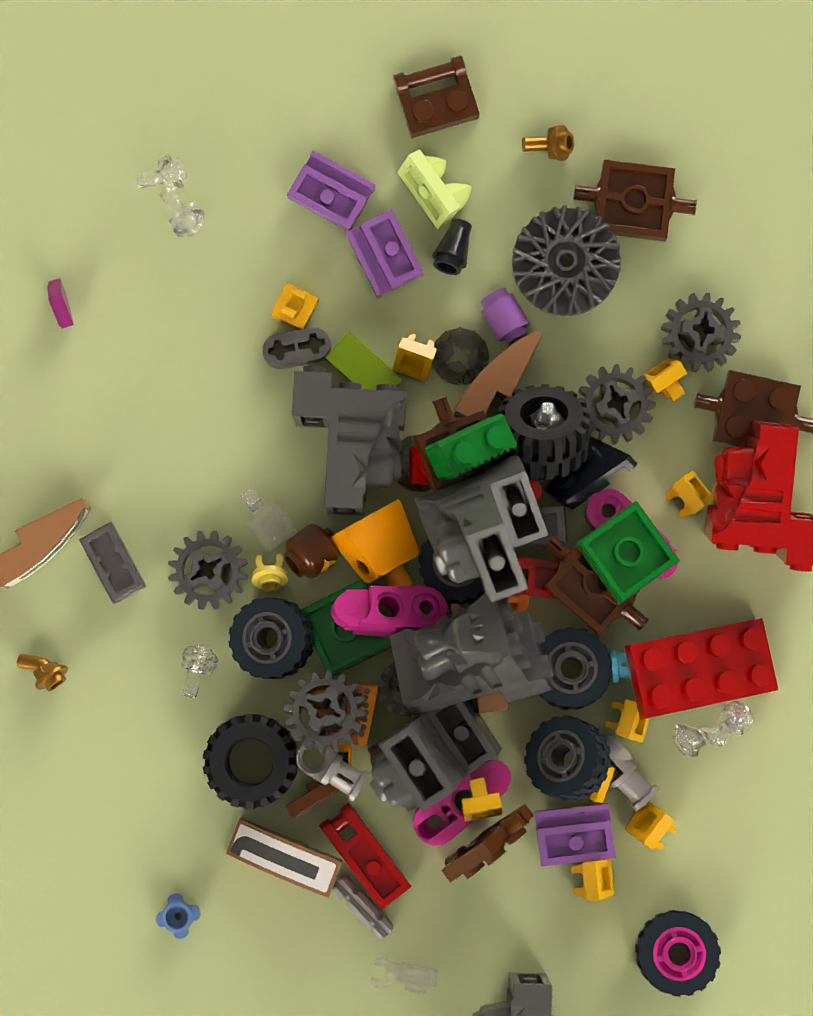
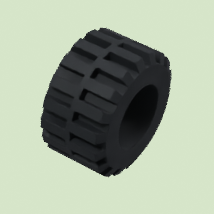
M541 384V387H535L534 385L526 386V390L518 389L512 392V397H506L503 400V406H499L498 414L502 413L505 416L517 445L516 449L503 453L500 456L501 459L518 453L526 474L530 475V479L536 480L539 477H546V480H552L554 476L558 475L565 477L569 475V470H578L581 467V462L586 461L589 452L591 413L590 409L586 408L587 403L583 398H577V393L572 390L567 392L564 391V387H549V384Z
M259 714L236 716L222 723L216 728L215 733L209 737L207 741L208 746L203 752V759H205L203 772L204 775H207L209 780L207 784L210 789L215 790L219 799L231 803L230 806L255 809L270 805L288 791L298 772V764L296 762L297 745L287 728L283 727L273 718ZM242 740H260L272 752V770L264 780L258 783H245L239 780L231 770L229 761L231 751Z

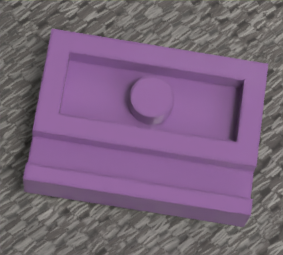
M312 150L310 158L298 174L287 193V197L291 201L347 231L349 229L352 230L367 204V200L375 190V184Z
M392 209L360 224V226L352 230L345 231L346 237L377 298L388 291H393L424 276V271Z
M609 803L534 811L540 865L551 866L616 858Z

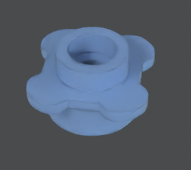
M175 893L168 897V905L164 911L157 914L156 922L158 926L165 927L168 931L173 932L176 938L183 939L189 934L188 928L193 921L199 919L201 912L198 906L189 905L183 901L182 895ZM181 913L182 918L176 919L175 914Z

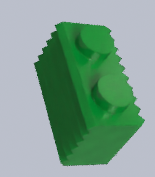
M501 413L486 418L425 447V452L437 479L446 480L458 477V475L471 471V469L477 468V466L483 465L485 462L503 455V453L516 449L517 443L505 416Z

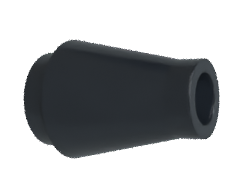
M452 219L450 227L432 254L434 258L433 266L440 272L449 275H459L461 269L467 266L469 238L472 225L462 219Z

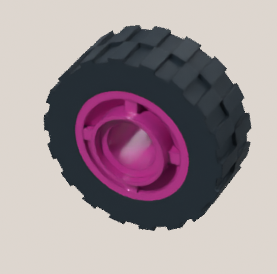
M669 910L666 913L661 912L655 915L656 917L652 920H648L644 924V929L639 932L638 943L635 945L637 965L644 978L659 991L671 994L672 996L694 995V992L698 990H704L707 987L706 985L716 977L715 972L717 968L719 969L721 963L719 961L721 947L718 946V938L716 933L711 930V926L694 914L676 910ZM678 942L684 943L687 948L686 958L680 963L671 962L668 956L670 947Z

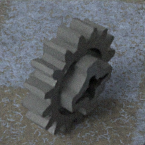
M692 293L688 297V304L681 298L677 300L675 306L678 312L669 309L665 315L672 322H665L661 326L662 331L669 333L661 341L662 345L672 346L667 356L671 358L678 355L680 357L679 361H681L683 366L687 362L691 363L692 372H696L701 364L704 365L707 372H710L714 368V361L718 365L723 366L727 362L724 354L733 356L737 351L731 343H737L741 339L740 334L733 332L741 324L740 320L731 321L730 319L735 309L731 307L724 310L722 308L724 299L721 297L715 303L710 302V293H705L701 301H698L696 294ZM697 310L692 320L684 319V321H680L685 314ZM712 315L716 316L722 325H719ZM702 321L703 333L707 334V336L700 344L699 333L695 329ZM680 340H684V342L690 348L689 351L686 348H684ZM722 344L716 352L705 355L709 345Z
M619 364L613 366L611 373H608L604 366L600 367L598 379L592 374H589L586 378L590 388L580 386L578 393L585 397L586 408L590 409V433L597 430L599 432L598 440L600 441L607 435L611 437L612 445H616L620 436H623L628 443L633 439L632 431L639 435L645 431L641 422L650 423L653 420V416L646 411L654 409L656 406V402L647 400V397L654 390L651 387L643 389L642 383L646 377L642 375L634 379L632 377V367L625 374L620 373ZM617 382L626 384L631 390L628 391L619 387ZM600 386L601 401L592 406L593 393ZM611 397L616 402H623L619 412L616 408L609 409L607 406L612 399ZM639 403L638 415L631 423L629 411L631 407ZM603 418L612 422L615 428L604 425L599 419Z
M214 530L210 534L209 539H206L202 531H197V541L193 542L187 536L184 537V543L187 547L184 550L175 547L173 551L179 558L177 561H168V565L176 569V573L168 576V580L179 582L174 593L176 595L183 594L184 592L187 593L184 601L187 605H190L197 599L198 609L200 610L205 609L207 602H211L213 609L218 610L220 606L219 600L224 599L229 604L233 603L230 593L232 591L242 593L243 590L237 583L239 580H248V575L240 572V568L248 565V561L237 558L243 549L240 546H235L231 549L229 546L232 538L227 535L222 541H219L218 532ZM213 546L223 551L216 555L205 554L201 547ZM190 556L193 561L191 572L185 577L184 568ZM205 562L210 565H217L213 569L215 576L212 579L207 576L200 578V574L204 571L201 565ZM232 563V576L229 583L226 584L223 580L225 569ZM201 585L210 586L215 594L203 595L195 592L194 589Z
M327 670L324 679H319L318 675L313 672L311 673V683L307 684L302 679L298 680L301 688L299 693L289 691L288 695L294 703L284 705V710L287 714L293 715V717L287 719L285 724L288 729L297 728L293 732L292 737L296 742L305 738L303 746L306 750L309 751L316 744L319 753L322 755L325 754L327 746H332L334 751L339 753L340 742L344 741L350 746L354 744L350 736L352 732L362 734L363 729L357 721L366 720L367 714L358 708L365 705L366 702L363 696L354 697L359 691L356 683L346 687V675L342 674L336 681L329 670ZM326 689L324 693L314 696L312 695L313 693L319 690ZM344 696L350 703V716L341 710L340 707ZM330 706L334 715H324L321 719L316 709L327 710ZM302 710H305L310 715L307 729L303 726L301 720ZM335 729H339V730H340L339 732H337V733H335V734H332V735H329V736H325L326 732H329V731H332V730H335Z

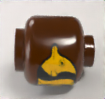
M316 524L307 525L286 541L287 552L284 553V559L287 565L298 577H318L338 561L337 547L331 539L335 533L328 527L322 529Z

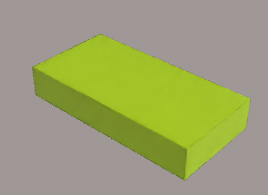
M350 331L325 357L350 382L361 384V389L376 390V385L378 384L399 386L403 382L401 377Z

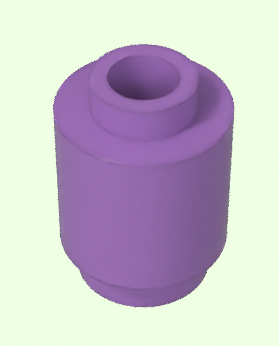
M501 288L481 300L480 303L484 308L482 314L499 342L506 340L508 344H512L527 334L525 328L530 325V322L513 293L509 294L506 288Z

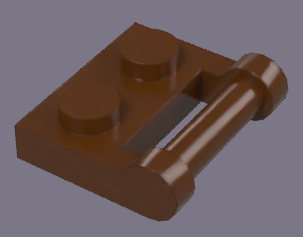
M461 55L451 58V62L408 75H405L404 72L393 75L395 88L411 138L479 119L480 113ZM455 76L457 85L411 98L409 89Z

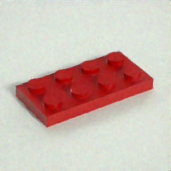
M763 618L624 646L640 719L657 717L779 690Z

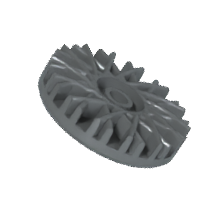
M563 205L562 208L553 207L552 210L545 213L541 211L539 216H534L530 223L522 228L520 235L517 237L512 256L515 282L523 296L541 311L557 316H575L586 313L600 305L612 292L621 269L620 244L616 241V235H613L609 229V224L607 222L604 223L600 216L597 218L592 215L589 209L583 211L578 206L576 209ZM562 256H569L573 259V264L570 267H564L560 264L559 260Z

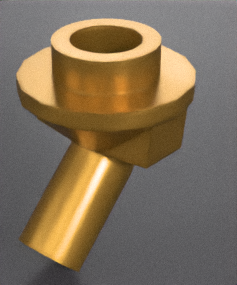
M564 125L548 128V137L522 138L523 152L548 151L549 159L565 161L574 149L573 134Z
M20 654L17 658V666L19 668L35 670L33 674L36 677L35 687L37 690L46 688L47 691H52L66 681L64 676L68 671L66 665L58 664L57 662L51 663L44 657Z

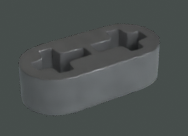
M307 328L270 336L263 345L264 358L275 369H286L324 361L331 351V341L328 334L319 328ZM311 337H317L319 342H325V345L319 348L320 353L313 354L309 348L299 350V346L310 344ZM281 343L285 349L295 347V351L284 353V359L278 361L275 355H269L270 351L275 350V344Z

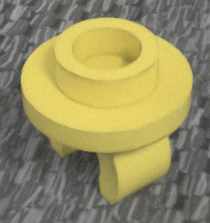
M276 554V563L267 566L263 565L262 555H257L255 559L256 569L251 574L253 585L265 592H274L285 586L288 582V573L284 569L282 555Z

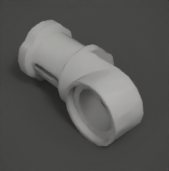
M610 734L606 738L607 746L610 747L611 751L609 758L611 764L619 772L612 779L610 785L613 788L618 787L632 802L631 808L634 811H638L655 796L659 788L655 784L650 785L636 770L637 764L632 760L633 756Z
M302 745L296 755L298 767L305 774L323 785L331 784L348 795V800L353 802L370 772L366 770L361 772L343 761L342 755L329 747L326 748L323 764L318 768H309L303 761V754L306 749ZM338 773H340V774H342L343 776L347 777L348 779H350L351 781H353V783H351L350 781H348V780H346L345 778L341 777L340 775H338Z

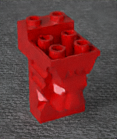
M751 421L747 446L725 448L720 454L714 456L713 464L716 481L712 487L713 505L708 504L703 533L712 544H716L717 549L737 551L739 550V545H749V547L754 548V552L776 554L785 565H790L789 569L812 571L813 513L791 512L799 428L786 423Z

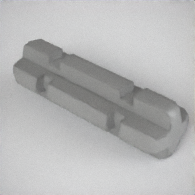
M342 876L333 885V892L341 900L344 898L347 901L346 905L366 926L368 924L371 926L370 931L378 939H384L393 930V923L385 915L381 916L379 914L380 910L360 889L358 891L355 889L356 884L348 876Z

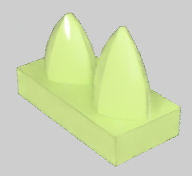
M419 149L408 155L397 173L438 230L447 225L455 214L464 207L470 197L472 186L461 183L444 184L441 178L446 169V160L435 156H424Z

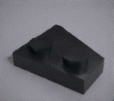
M590 436L588 457L585 462H581V467L576 471L569 470V475L565 477L554 476V479L544 491L556 502L573 510L587 501L592 494L598 493L609 486L610 482L607 478L622 467L631 471L638 463L629 454Z

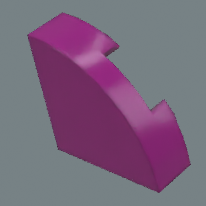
M61 279L49 281L47 285L48 300L59 327L61 326L63 329L74 325Z

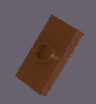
M338 773V775L353 783V781ZM314 779L305 785L308 789L307 793L288 803L285 807L291 817L296 818L340 790L331 784L323 785Z

